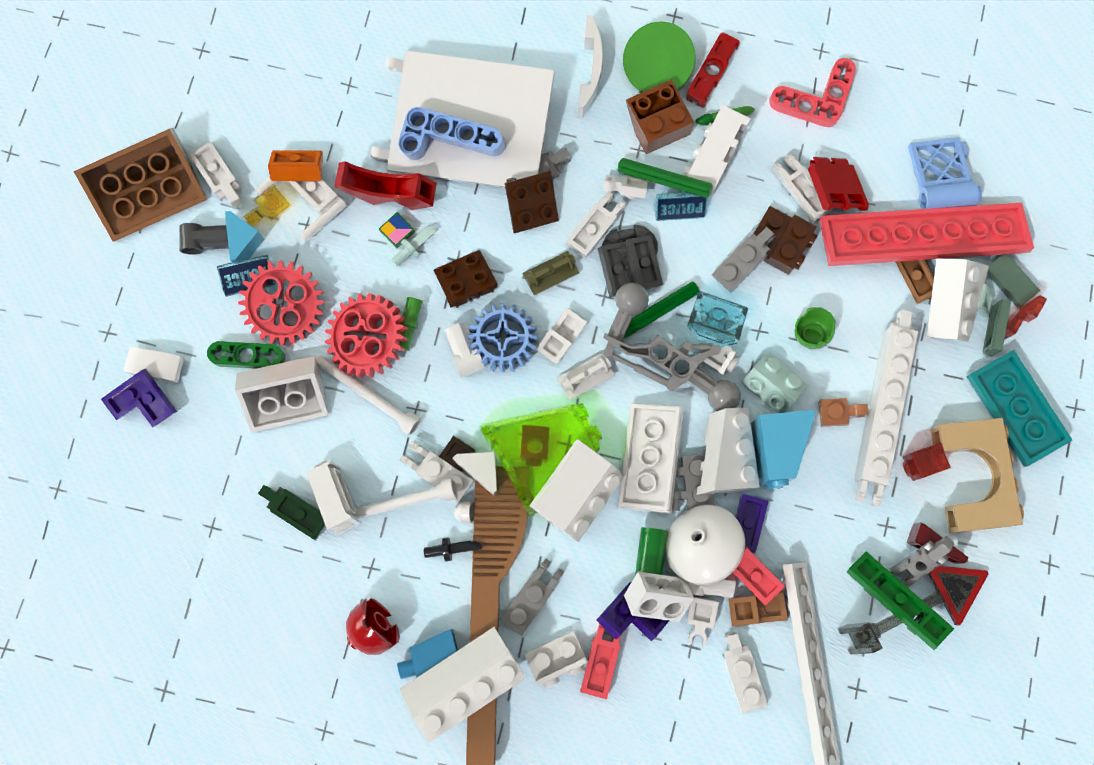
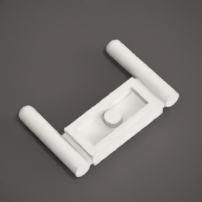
M269 177L256 189L259 196L266 195L280 181H272ZM322 179L321 181H287L321 215L300 234L301 239L304 241H309L347 206Z

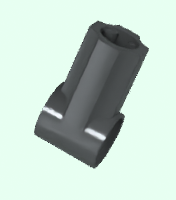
M183 223L179 226V251L183 254L196 255L203 253V250L229 249L226 225L202 226L197 223Z

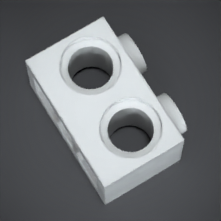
M639 571L624 594L632 616L680 622L694 600L687 582L682 578Z

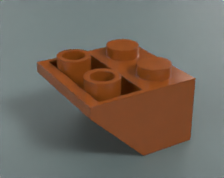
M672 79L626 99L635 135L645 154H649L691 135L694 121Z

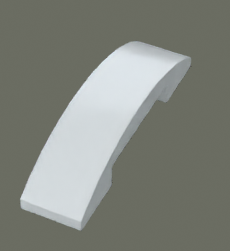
M592 15L586 16L584 50H593L590 84H580L577 118H583L592 106L601 79L602 41L599 29Z

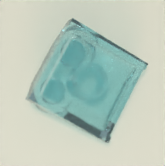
M699 291L687 327L696 338L721 347L738 344L748 307Z

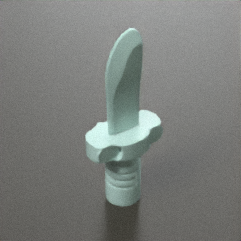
M426 227L410 243L404 238L401 241L404 248L390 259L393 264L398 267L410 255L416 259L420 255L416 249L437 231V227Z

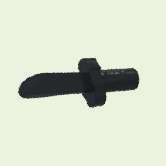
M447 537L442 538V545L424 547L423 552L425 558L444 556L445 562L452 561V554L481 550L482 545L477 541L471 540L451 544L450 538Z

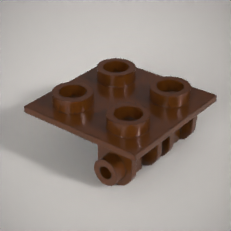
M551 171L521 179L515 177L506 179L507 182L504 184L514 234L559 221Z
M480 249L433 270L450 308H459V306L467 303V298L472 302L471 296L476 295L477 299H479V293L483 296L490 292L493 293L494 289L498 288V283Z

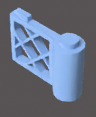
M960 137L909 144L908 149L920 190L919 203L921 209L977 206L978 202L982 199V189L971 179L965 158L969 155L965 141L961 142ZM953 146L956 155L954 158H951L940 150L943 147ZM925 149L933 154L929 161H926L918 155L917 150ZM935 157L948 164L944 171L931 164ZM952 166L961 172L962 178H954L946 172ZM928 169L939 176L937 181L926 182L924 177L925 170Z

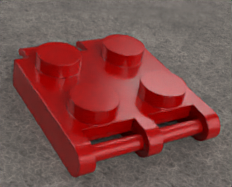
M813 157L814 160H810L808 172L823 210H831L832 208H841L844 211H848L850 208H858L860 211L868 210L869 203L854 165H849L846 158H831L832 161H830L828 157Z

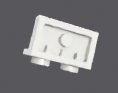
M574 631L524 654L537 686L543 684L545 688L560 682L558 677L567 672L570 676L585 670L583 665L588 663Z

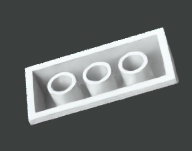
M492 627L400 688L399 691L414 722L429 744L526 677L496 628Z

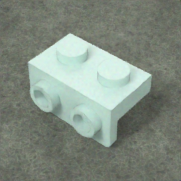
M768 351L742 380V383L778 413H785L808 385Z

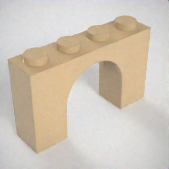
M1003 418L940 424L931 428L935 454L953 452L974 453L987 463L992 474L991 489L984 499L979 502L944 507L949 534L1023 525L1024 510L1018 500L1019 484L1013 474L1014 458L1008 448L1007 439L1009 432L1007 426L1004 425Z

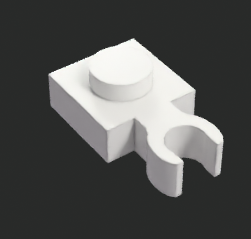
M605 175L603 190L609 192L619 191L620 195L626 196L629 199H645L648 181L623 175V178Z
M693 595L694 600L689 606L686 621L687 624L694 625V628L689 633V643L692 644V639L695 635H701L703 637L701 644L704 647L707 643L705 629H714L719 601Z

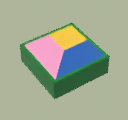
M398 212L378 228L380 233L396 249L402 245L401 241L404 238L407 240L415 233V229Z

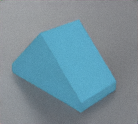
M225 211L230 261L234 265L246 263L265 239L258 230L231 211Z

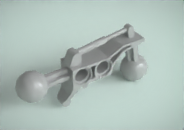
M630 282L622 285L615 297L616 306L619 310L608 334L604 333L603 336L608 341L604 350V356L611 357L633 368L634 371L666 386L670 391L689 381L708 394V402L715 411L725 408H736L741 401L739 387L729 380L715 381L697 368L707 357L721 352V347L717 343L691 344L689 341H685L678 349L658 334L648 343L630 344L622 340L632 317L644 312L649 302L648 292L639 283ZM663 344L667 347V353L664 357L657 358L652 354L653 348L656 345ZM617 347L626 355L648 358L671 375L667 379L612 352ZM691 349L699 350V352L687 355ZM678 360H686L688 362V368L683 373H678L674 370V365Z

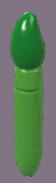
M743 106L733 108L732 110L748 116L755 111V108ZM718 112L704 114L697 118L695 122L698 125L707 126L709 123L714 122Z

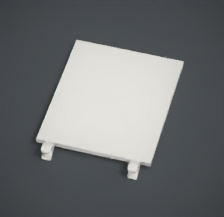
M407 50L404 60L394 57L386 58L385 66L389 71L402 72L390 150L380 147H372L371 156L375 160L388 161L387 171L407 174L420 173L428 177L505 187L504 183L507 182L506 179L515 177L521 179L539 173L555 70ZM414 107H422L496 128L505 139L506 146L502 154L489 156L430 139L425 155L419 160H411L399 149L398 142L408 111ZM425 117L416 119L415 126L423 125ZM442 124L439 128V133H446L450 125ZM466 131L462 139L470 140L474 135V131ZM496 138L493 141L486 140L490 147L492 143L498 142ZM413 141L409 143L407 150L414 151L418 146V142Z

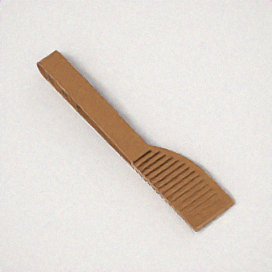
M496 466L498 493L495 496L475 480L473 541L479 542L482 545V549L473 551L470 642L492 627H495L498 632L499 585L518 556L527 525L529 467ZM497 698L467 717L466 765H495Z

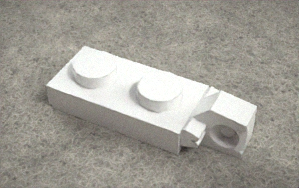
M211 141L189 154L214 194L221 201L227 198L234 209L243 204L236 191L241 189L238 181Z
M738 633L726 635L725 639L729 650L723 652L725 657L723 660L740 713L743 714L768 706L748 645H741Z

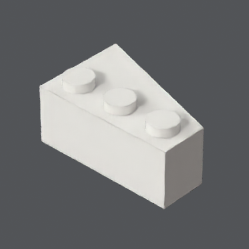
M724 105L721 106L713 124L709 123L703 135L706 138L703 145L698 144L692 156L695 159L693 165H687L683 173L684 176L702 180L713 185L709 198H706L708 202H710L750 120L749 117Z
M936 258L927 337L969 341L987 276L988 265L967 259Z
M725 408L708 414L704 446L706 447L704 462H701L700 467L703 473L701 486H698L696 495L742 492L760 488L749 409Z

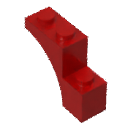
M344 161L338 164L334 187L372 205L394 201L410 210L433 207L437 182L420 173H382Z

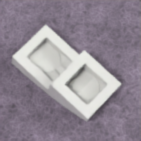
M566 307L536 350L558 365L589 322Z
M130 347L123 372L135 375L146 368L154 379L178 383L184 357L160 351Z

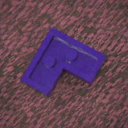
M146 368L101 398V401L116 421L138 407L152 428L177 412Z
M741 494L735 517L743 528L745 546L752 553H756L769 501Z
M629 582L596 621L615 639L619 638L628 626L633 623L652 641L670 620L632 616L624 597L631 584Z

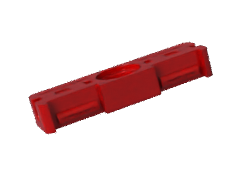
M723 32L719 34L687 90V101L692 103L695 100L697 101V106L701 108L706 106L707 99L724 75L735 49L738 50L740 44L738 39ZM715 65L718 67L719 73L710 75L707 73L706 67Z

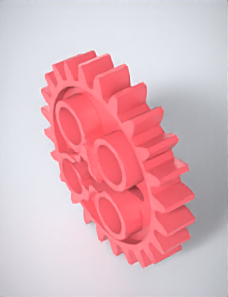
M283 260L278 261L277 267L269 261L268 270L259 265L258 270L260 274L257 275L250 272V277L253 279L252 282L243 281V284L248 287L247 291H239L241 295L245 296V300L239 301L238 304L246 308L239 314L248 315L249 317L244 322V325H254L251 330L252 334L261 331L260 340L270 336V344H274L277 338H279L281 345H285L286 338H289L290 342L294 344L296 343V335L302 340L306 339L304 331L313 333L314 330L311 324L321 323L315 318L316 315L324 314L322 310L318 309V305L325 304V301L318 300V296L323 294L324 291L315 289L320 282L318 280L310 281L313 275L312 272L303 275L304 266L302 265L294 270V262L291 261L287 268H285ZM272 279L276 280L279 285L277 292L274 294H270L266 289L267 282ZM288 280L289 286L284 296V301L288 302V305L281 308L279 325H275V319L280 309V305L276 304V300L282 299L284 283ZM296 286H300L304 290V297L299 301L294 300L292 297V290ZM263 305H268L272 309V315L267 320L263 319L260 315V309ZM290 311L295 312L298 316V322L294 326L288 325L285 320L286 314Z
M359 293L357 301L352 297H348L349 305L341 302L340 307L342 311L333 310L336 319L327 321L332 325V329L325 330V333L331 335V338L324 342L332 346L327 350V353L335 355L331 361L339 364L338 368L340 370H347V374L352 376L356 374V376L364 378L366 374L373 378L375 371L384 374L383 366L392 369L391 360H400L396 354L397 351H405L400 346V342L408 340V338L401 335L402 332L408 330L406 326L400 325L405 320V317L398 315L401 310L393 306L394 303L392 301L385 300L379 294L375 297L372 293H368L367 297ZM359 317L357 325L353 327L354 320ZM383 318L382 326L377 329L378 321ZM346 332H354L362 335H368L370 332L376 336L387 335V338L378 339L376 337L363 336V338H361L357 335H346ZM355 342L354 350L349 352L350 345ZM379 344V351L373 354L374 347Z

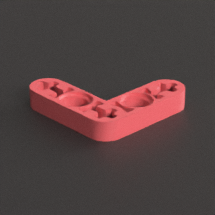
M840 58L835 62L822 98L786 86H779L773 90L769 98L770 107L777 112L828 128L833 127L842 115L855 75V63L848 58ZM841 67L846 68V74L844 75L843 79L838 80L841 73ZM834 87L839 88L842 91V97H833L830 94V89ZM780 95L784 96L783 103L778 102ZM793 98L796 99L793 107H790ZM803 101L808 102L812 110L803 112L799 108V103ZM817 106H818V107H820V109H819V111H818V114L815 115L814 113H815V111H816V109H817ZM827 110H829V111L832 112V113H831V115H832L831 119H829V118L826 117V116H827V113H826Z

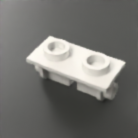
M601 353L557 377V380L570 401L612 378L615 374L611 369L612 365L609 359L605 358Z

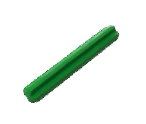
M622 158L618 162V172L704 198H709L712 193L713 185L702 180Z
M694 281L688 283L647 308L644 312L634 316L622 340L698 295L700 290Z

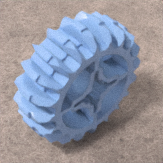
M505 303L501 304V310H497L495 304H492V312L488 313L485 308L482 309L484 318L476 315L474 320L478 325L471 324L469 326V329L474 332L468 335L469 339L473 340L470 348H478L474 355L480 354L482 358L481 363L484 364V367L490 362V371L494 372L498 365L500 366V373H505V366H509L510 371L514 372L515 363L522 368L525 366L522 358L529 361L532 359V355L528 351L535 352L537 346L532 344L538 341V336L532 334L537 331L536 325H530L533 321L531 316L523 319L525 316L524 309L515 313L516 305L514 304L510 307V310H506ZM499 320L498 327L495 330L483 333L491 323ZM507 320L520 326L524 334H518V331L510 330L507 326ZM504 327V331L507 338L505 339L504 348L502 349V345L499 338L501 337L502 328ZM482 342H488V345H495L498 348L499 357L490 354L483 347ZM519 342L523 343L516 353L507 356V351L511 346L518 345Z

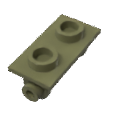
M566 251L522 274L533 295H537L580 272L575 265L576 260L573 254H569Z

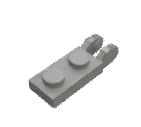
M548 559L543 561L534 576H530L500 618L503 623L521 636L553 592L552 589L564 573L559 568L547 586L538 580L550 566L551 561Z

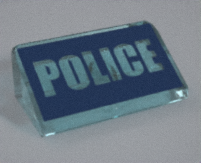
M687 192L657 194L654 202L656 221L705 218L708 198Z
M263 255L218 265L217 271L225 297L240 294L239 291H247L248 287L243 284V281L252 282L253 279L249 273L253 272L259 275V265L268 270L269 256ZM269 280L266 288L275 286L276 280Z

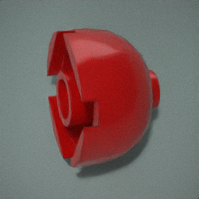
M366 598L356 605L348 615L346 620L347 641L353 649L372 656L380 655L399 643V629L397 624L391 626L386 617L392 615L380 602L372 598L366 601Z

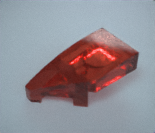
M1040 295L1008 317L1004 339L1015 335L1023 320L1030 322L1037 318L1047 299Z

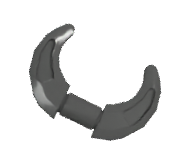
M633 225V228L617 231L616 228L606 235L602 243L603 246L620 243L622 240L651 235L656 255L658 252V242L655 235L641 225Z

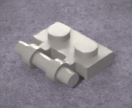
M705 454L681 457L682 467H677L676 477L683 476L685 491H678L677 479H675L672 511H680L679 500H686L687 510L700 505H715L714 494L696 495L698 486H701L703 471L700 470L701 462H704Z

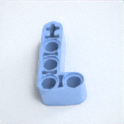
M414 107L408 111L398 142L399 149L411 160H419L425 155L430 139L489 156L502 154L506 146L505 139L496 128L422 107ZM425 117L424 124L416 127V119ZM442 124L450 125L446 133H439V128ZM466 131H474V135L470 140L462 139ZM496 138L498 142L492 143L490 147L486 140L493 141ZM417 141V148L414 151H408L409 143Z

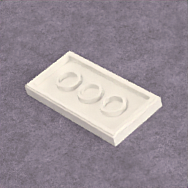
M630 404L622 474L625 477L620 482L618 508L672 513L684 412L682 406Z

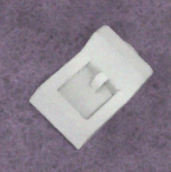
M710 336L706 344L717 343L721 347V352L707 357L703 362L718 370L722 375L726 374L727 371L732 373L740 360L736 357L739 351L716 337Z

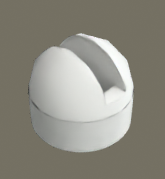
M472 501L458 503L454 508L455 518L462 523H473L474 503Z

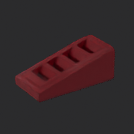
M918 522L912 525L906 543L919 549L930 540L936 543L943 537L926 524ZM955 546L946 554L948 557L947 561L954 564L966 563L969 558Z

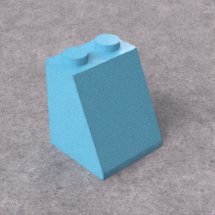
M814 410L759 415L751 422L760 486L766 485L767 490L781 489L783 486H788L789 481L797 478L814 421Z

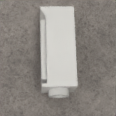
M323 461L316 464L314 469L306 472L327 530L334 529L335 534L339 535L361 524V522L354 516L357 513L342 474L339 471L341 468L332 461Z

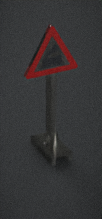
M938 566L928 573L936 592L922 600L931 608L943 603L954 625L960 626L989 573L986 570ZM892 614L877 623L847 624L839 628L838 631L840 634H849L854 644L853 647L848 649L850 654H869L883 649L879 641L881 634L902 624V622Z

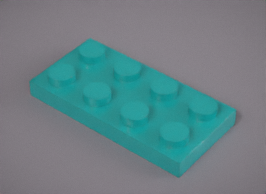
M1015 350L1008 352L966 376L992 418H1003L1004 425L1007 426L1009 432L1007 441L1024 467L1030 466L1073 441Z

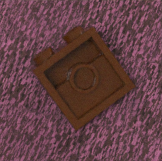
M769 206L754 234L758 236L766 227L775 234L776 237L768 245L771 250L763 261L789 275L794 268L799 270L806 256L802 255L805 247L810 249L818 236L814 233L817 226L795 214L793 217H790Z

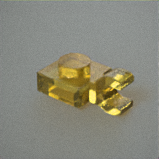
M272 184L253 199L257 207L243 217L253 227L265 216L272 221L291 204L276 186Z

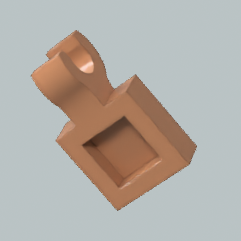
M847 398L821 399L818 401L821 427L849 425V418H860L869 414L868 404L847 406Z

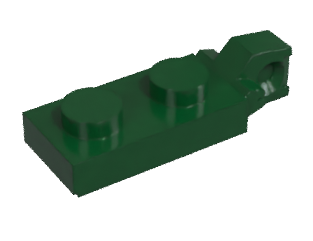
M263 485L258 492L260 496L270 501L266 507L270 509L271 513L316 541L326 527L320 510L289 490L279 487L276 492L270 487Z

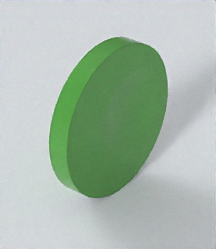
M663 21L646 24L635 31L629 38L623 53L625 74L630 83L641 93L671 79L679 91L690 80L696 63L695 49L689 35L679 26Z

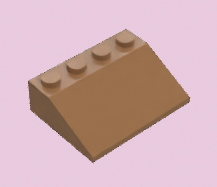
M174 128L167 129L73 171L112 242L207 200Z

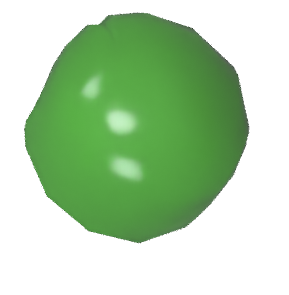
M822 307L808 308L795 323V337L799 344L808 349L823 348L832 341L835 335L836 320L831 312Z

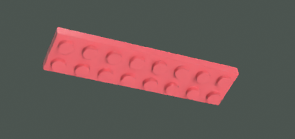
M1022 203L823 215L819 220L828 266L1030 253L1034 249Z

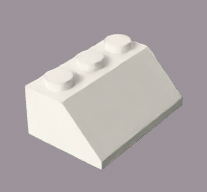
M315 356L243 371L236 375L234 391L251 433L329 416L322 376Z
M576 440L529 506L559 531L579 542L625 476L602 456L581 441Z

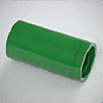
M641 527L635 576L638 571L658 575L663 574L668 531Z

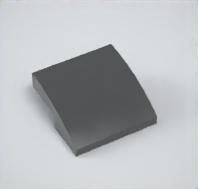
M651 235L632 238L625 242L603 245L597 248L609 298L616 297L619 288L630 282L639 283L646 290L663 285Z

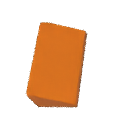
M272 150L268 163L269 175L272 181H321L323 151Z

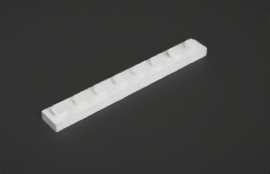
M807 562L783 565V581L787 590V605L791 614L792 635L796 644L797 665L800 669L802 681L801 691L805 699L806 721L810 729L811 750L814 754L815 765H841Z

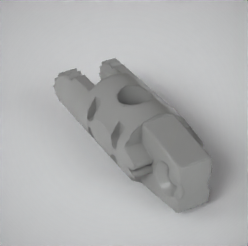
M948 536L943 537L936 543L930 540L894 566L891 572L897 576L908 569L911 575L905 579L903 584L910 587L947 561L948 557L946 554L952 550L955 543Z

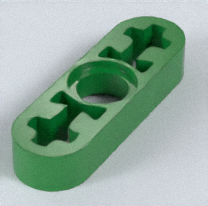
M216 341L207 349L208 359L219 367L257 369L285 362L284 352L274 344ZM222 348L226 353H233V358L223 355L219 360L215 356V352H220ZM244 349H251L253 351V357L248 362H241L240 353ZM259 350L262 355L268 356L274 351L278 355V359L275 358L270 363L267 358H260Z

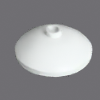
M715 505L693 507L682 513L673 522L668 531L665 550L667 562L674 573L689 583L709 585L719 582L728 577L737 568L745 550L744 531L736 517L722 507ZM702 535L699 541H695L696 536Z

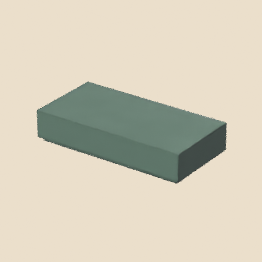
M1008 254L1001 255L989 265L988 276L1017 308L1023 306L1041 291Z
M1002 299L992 305L982 351L984 355L994 356L1002 351L1011 301Z

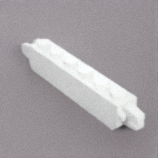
M905 310L898 312L896 322H891L889 328L884 331L868 405L869 414L866 415L854 475V481L858 482L855 501L862 503L866 497L867 486H874L871 502L872 506L876 507L881 505L884 489L886 486H889L918 337V331H915L914 327H910L913 312Z

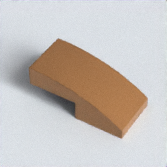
M784 592L776 595L766 606L756 596L728 599L732 626L788 620Z

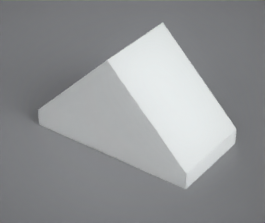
M495 452L456 454L453 457V460L493 496L498 493Z

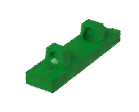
M867 551L847 570L846 573L864 588L863 590L876 598L904 623L910 632L917 635L933 650L955 629Z

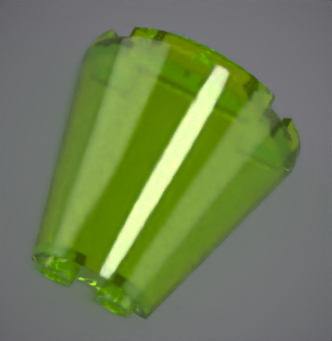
M583 403L542 410L479 425L491 450H494L511 480L529 518L537 513L529 505L576 440L581 441L596 453L600 450L598 441L602 439L601 433L596 425L591 426L588 422L587 417H589V414Z

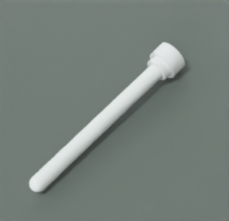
M318 355L315 357L320 368L398 421L401 431L411 436L419 427L422 419L416 414L403 413L352 376L340 370L323 356Z
M453 478L441 480V483L437 484L436 488L355 508L357 514L354 516L356 519L437 498L440 500L445 499L446 502L458 498L456 483Z

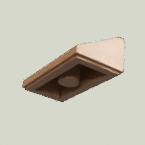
M928 261L895 262L916 303L919 304L931 299L935 274Z

